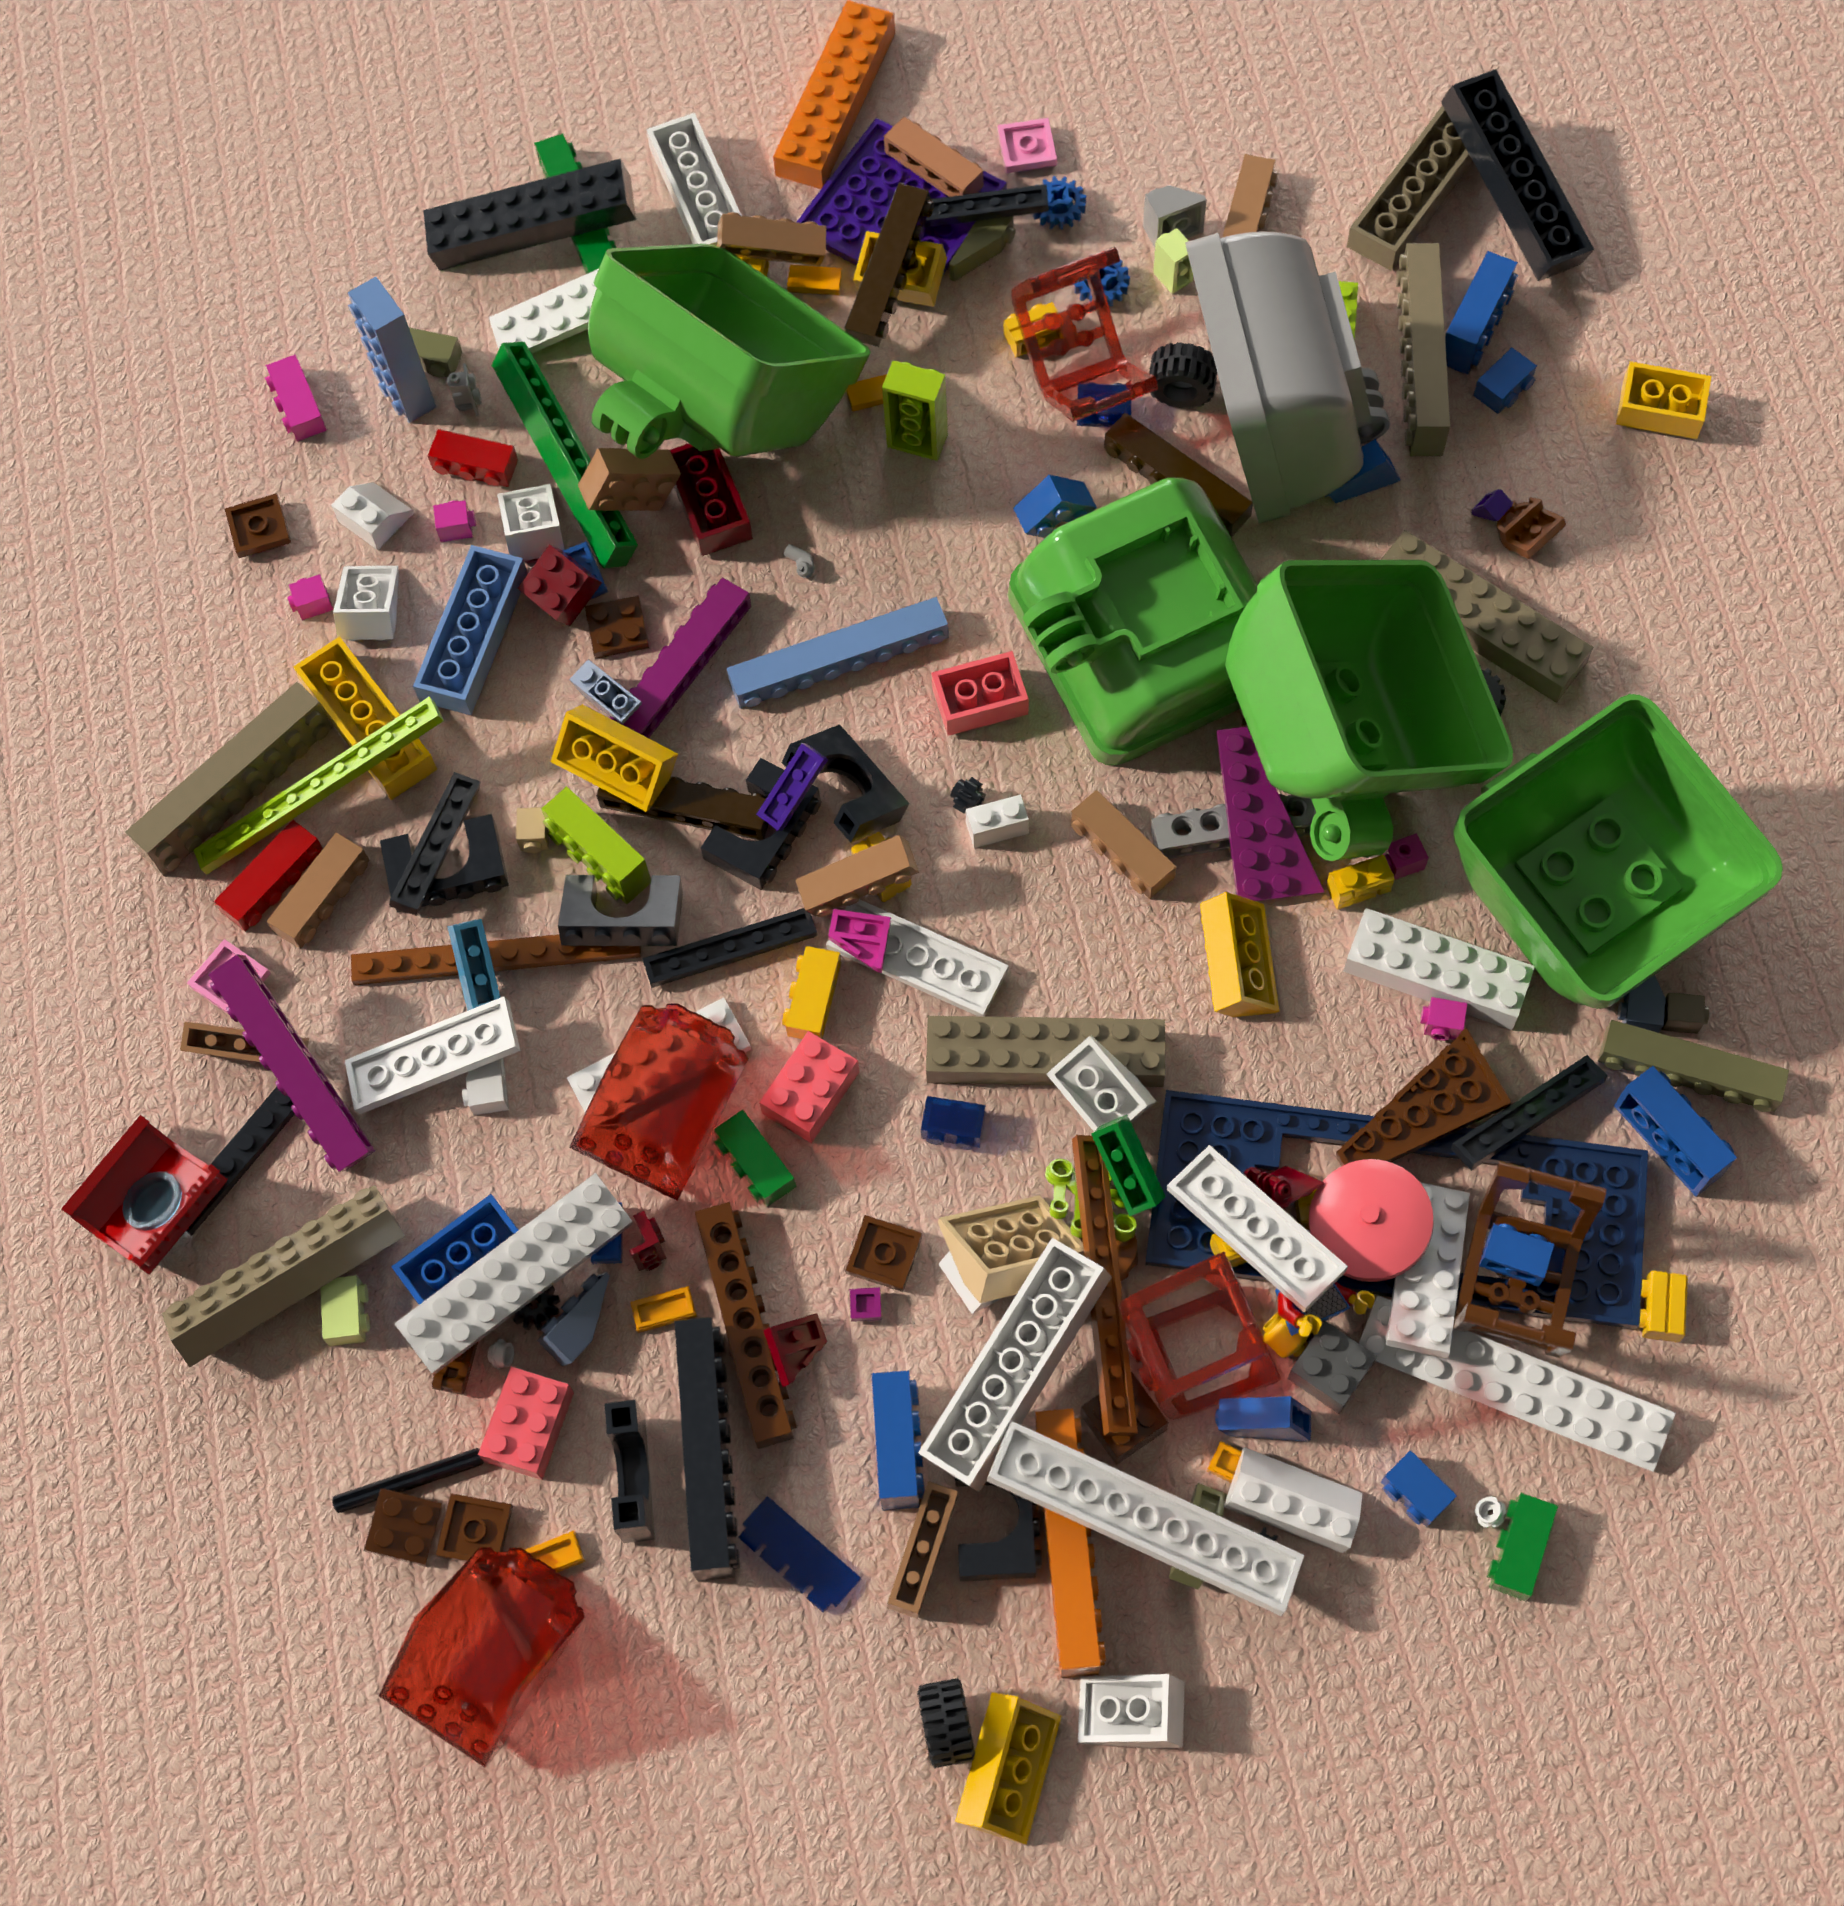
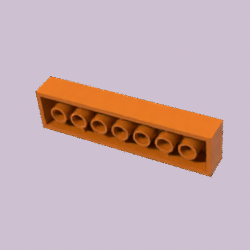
M850 0L846 1L773 155L775 176L818 189H822L828 181L895 36L893 12Z
M1073 1408L1035 1412V1429L1037 1433L1084 1454L1083 1448H1077V1443H1081L1082 1429L1080 1417L1074 1418ZM1043 1507L1060 1678L1099 1675L1100 1666H1105L1106 1655L1104 1641L1098 1642L1097 1633H1101L1102 1617L1101 1609H1094V1601H1098L1099 1589L1097 1576H1091L1090 1569L1095 1568L1094 1544L1087 1543V1537H1091L1092 1529Z

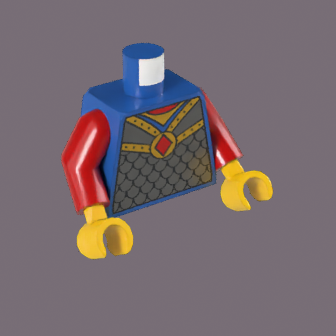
M1335 1282L1304 1313L1276 1288L1278 1315L1286 1321L1291 1336L1299 1333L1301 1336L1307 1337L1311 1332L1317 1335L1322 1322L1350 1309L1349 1306L1352 1304L1354 1305V1311L1361 1315L1366 1313L1367 1308H1372L1375 1301L1374 1295L1368 1291H1360L1356 1296V1292Z

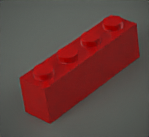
M292 820L213 902L223 915L246 932L261 920L262 914L270 906L275 905L281 899L282 893L290 885L298 882L305 869L313 863L323 850L318 838L295 820Z

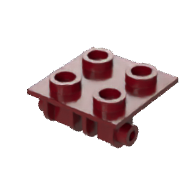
M1286 1165L1271 1174L1262 1172L1256 1167L1247 1168L1243 1174L1282 1209L1287 1208L1290 1203L1312 1194L1314 1190L1324 1185L1323 1181Z

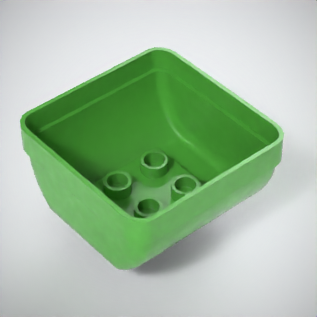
M685 244L607 249L593 281L597 289L591 304L588 321V337L591 352L598 362L624 381L613 384L600 396L593 409L592 424L602 433H611L612 439L617 444H627L628 451L639 459L649 457L661 446L664 440L674 438L687 441L699 451L720 448L727 454L735 457L801 446L825 423L842 399L848 386L857 383L870 356L871 351L864 343L733 253L715 245Z
M1165 478L1056 528L1044 538L1012 572L1007 593L1009 603L1091 755L1098 762L1105 765H1120L1129 762L1241 708L1228 676L1225 663L1234 628L1247 603L1257 592L1258 584L1213 504L1198 483L1184 478Z
M1288 560L1280 564L1259 582L1257 592L1247 603L1234 628L1225 666L1269 782L1273 787L1285 793L1312 800L1316 814L1311 822L1310 837L1315 851L1324 860L1340 861L1346 858L1376 857L1382 855L1389 848L1393 839V825L1383 799L1389 793L1448 789L1465 784H1478L1510 766L1513 760V749L1449 589L1442 575L1429 562L1424 560Z
M1628 694L1619 698L1539 755L1535 753L1527 755L1481 788V795L1467 804L1460 812L1453 831L1463 868L1472 889L1528 961L1535 967L1539 975L1551 989L1579 1005L1595 1009H1604L1612 1006L1764 898L1780 881L1783 871L1781 858L1772 844L1662 710L1650 699L1636 694Z

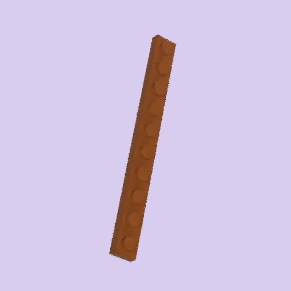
M559 934L487 941L494 972L641 958V946H561ZM452 945L351 954V981L353 985L459 975Z
M1076 1135L1072 1138L1084 1257L1105 1268L1111 1276L1110 1281L1091 1310L1104 1436H1134L1138 1433L1109 1174L1092 1136Z

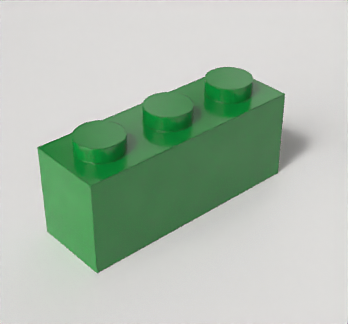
M743 1109L713 1129L716 1140L713 1142L722 1156L728 1154L732 1159L733 1163L730 1166L738 1178L742 1179L745 1177L749 1182L750 1186L747 1189L756 1202L762 1200L766 1207H769L796 1188L795 1179Z
M1127 1114L1101 1125L1091 1133L1129 1216L1157 1206L1166 1197Z
M1520 1493L1515 1500L1510 1499L1505 1517L1509 1518V1523L1506 1530L1501 1529L1496 1542V1547L1500 1548V1553L1497 1560L1492 1559L1487 1572V1577L1491 1579L1490 1589L1523 1601H1527L1532 1596L1558 1505L1524 1493Z

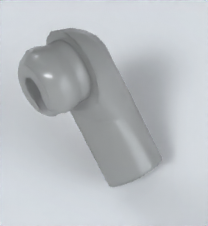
M789 544L784 551V556L796 562V571L799 576L809 578L815 570L812 555Z

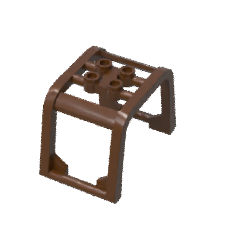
M1499 1161L1476 1219L1455 1309L1453 1329L1461 1332L1471 1329L1545 1349L1546 1355L1557 1358L1571 1352L1576 1332L1565 1330L1563 1326L1576 1265L1583 1240L1604 1204L1606 1189ZM1528 1182L1571 1192L1569 1202L1582 1209L1572 1231L1495 1212L1494 1210L1504 1189L1525 1190ZM1494 1224H1508L1515 1227L1517 1232L1526 1235H1541L1547 1239V1242L1553 1243L1554 1247L1565 1250L1561 1272L1547 1270L1543 1279L1544 1282L1558 1285L1554 1302L1540 1299L1539 1295L1534 1291L1522 1292L1527 1282L1512 1277L1509 1278L1507 1286L1501 1282L1488 1285L1476 1281L1488 1229L1491 1230ZM1495 1272L1498 1276L1506 1277V1275ZM1473 1293L1486 1296L1488 1301L1495 1306L1502 1305L1503 1303L1517 1306L1524 1314H1531L1535 1310L1551 1314L1550 1324H1544L1541 1329L1498 1318L1499 1311L1471 1304Z

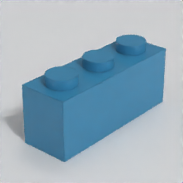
M482 919L447 926L467 1011L499 999V989Z

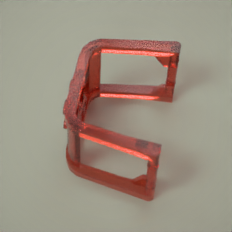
M1115 246L1030 277L1011 289L1014 312L1038 387L1046 402L1072 422L1158 390L1154 375L1142 371L1125 358L1101 283L1099 270L1121 262ZM1087 279L1093 298L1092 301L1084 304L1072 303L1067 306L1066 310L1057 313H1045L1041 320L1031 323L1026 306L1027 301ZM1093 311L1097 312L1101 325L1097 328L1077 330L1072 320L1081 321L1086 314ZM1059 328L1060 334L1064 339L1055 338L1048 346L1039 348L1035 333L1045 329L1056 330ZM1104 336L1110 358L1049 380L1043 361L1044 358L1052 355L1064 356L1069 350L1079 346L1088 347L1093 343V340ZM1115 371H1118L1120 375L1129 380L1125 383L1128 390L1099 401H1095V398L1091 396L1070 400L1060 393Z
M1225 1252L1216 1254L1124 1299L1118 1305L1121 1316L1132 1337L1126 1340L1129 1350L1137 1363L1142 1362L1143 1367L1138 1369L1141 1379L1149 1392L1154 1390L1157 1403L1168 1419L1174 1420L1191 1416L1219 1405V1399L1237 1398L1281 1380L1271 1352L1263 1340V1335ZM1201 1279H1205L1220 1289L1150 1317H1146L1142 1308ZM1218 1306L1235 1317L1239 1316L1243 1330L1239 1332L1236 1352L1177 1378L1158 1329ZM1251 1363L1247 1378L1189 1401L1186 1400L1184 1392Z

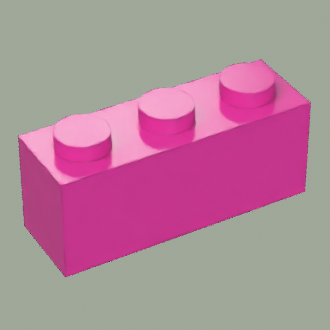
M296 354L267 364L266 368L269 376L265 377L270 391L277 392L278 396L273 399L279 413L285 412L286 417L281 419L287 433L293 432L298 442L327 431Z

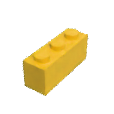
M806 946L804 955L798 956L796 972H799L797 982L793 981L791 983L789 999H792L790 1009L785 1008L782 1025L786 1026L788 1037L803 1039L809 1031L823 1039L842 964L840 952Z

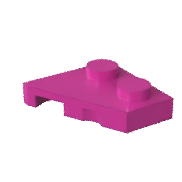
M833 909L828 935L829 940L876 972L882 973L891 917Z

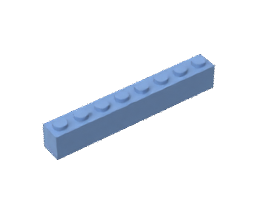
M937 597L728 667L729 682L739 708L746 706L754 707L761 701L783 697L787 692L809 688L814 683L822 680H833L840 674L862 670L866 665L875 662H886L893 656L902 653H912L919 647L928 644H938L944 639L949 638L948 623Z

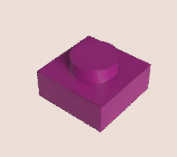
M880 1287L850 1289L851 1322L882 1320Z

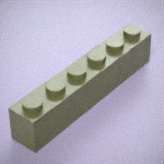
M1611 1020L1605 1030L1598 1062L1604 1063L1610 1069H1625L1634 1072L1638 1077L1654 1066L1658 1071L1664 1072L1669 1077L1673 1087L1685 1086L1692 1088L1701 1095L1713 1094L1723 1097L1729 1103H1745L1752 1105L1754 1109L1761 1112H1775L1783 1101L1789 1069L1615 1020Z

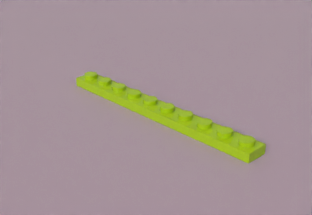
M430 696L193 849L200 869L204 873L209 874L442 723L444 720L436 703Z

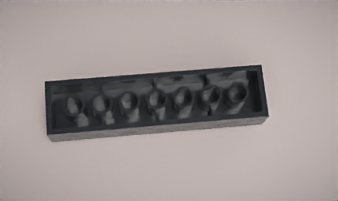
M1494 69L1452 85L1441 103L1538 282L1581 265L1594 251V247L1498 71Z
M621 158L423 210L427 253L439 271L636 220L631 176Z
M712 1317L675 1321L691 1572L698 1582L735 1578V1569L740 1568L739 1549H736V1544H733V1537H738L737 1519L736 1517L734 1518V1513L731 1512L730 1506L736 1505L734 1486H732L731 1480H728V1475L733 1474V1459L729 1449H726V1444L731 1443L730 1425L727 1424V1418H724V1413H729L728 1395L725 1394V1388L722 1387V1383L727 1382V1374L722 1356L720 1357L719 1353L725 1352L724 1337L721 1334L720 1326L715 1327Z

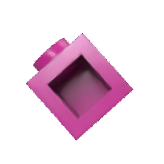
M452 500L444 504L433 505L435 527L441 542L473 537L472 527L476 526L474 510L468 509L466 500Z
M320 574L310 578H301L295 583L289 584L292 595L287 596L292 612L298 611L302 620L334 610Z
M1417 833L1391 842L1389 848L1382 854L1385 856L1395 880L1424 870L1429 859Z
M1432 997L1428 1007L1423 1006L1420 1023L1425 1024L1424 1035H1430L1431 1038L1439 1041L1455 1040L1464 1030L1467 1003Z

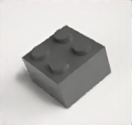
M1324 1321L1318 1334L1312 1338L1291 1369L1287 1379L1340 1414L1373 1366L1377 1355Z

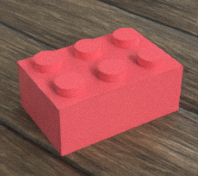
M1013 651L931 672L932 689L947 736L1028 715L1029 699Z
M808 1031L760 1100L759 1104L762 1114L812 1144L860 1073L858 1060Z
M510 1367L479 1450V1457L485 1463L543 1480L574 1395L570 1385Z

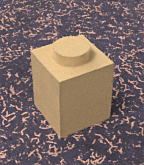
M542 807L517 808L516 841L521 851L539 853L541 850H549V836L547 834L549 829L543 823L545 817L541 810Z

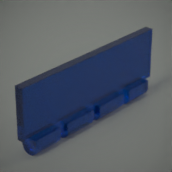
M768 1496L742 1523L745 1529L738 1538L753 1552H757L764 1544L766 1548L759 1557L777 1573H780L788 1565L790 1568L783 1575V1578L801 1594L811 1585L813 1590L806 1598L822 1613L831 1604L836 1608L861 1580L860 1576Z

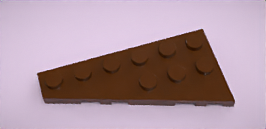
M1465 1028L1428 1066L1426 1065L1394 1096L1392 1101L1381 1108L1366 1126L1355 1133L1336 1152L1335 1156L1341 1166L1366 1159L1393 1162L1510 1106L1511 1101L1469 1031Z

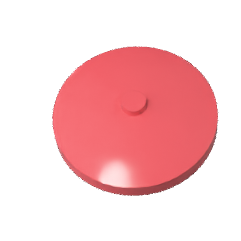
M1366 1159L1354 1161L1334 1170L1323 1180L1324 1185L1317 1188L1309 1209L1310 1233L1348 1266L1347 1271L1343 1274L1344 1276L1367 1282L1392 1279L1411 1269L1425 1254L1433 1234L1434 1219L1432 1205L1422 1184L1406 1169L1383 1160Z

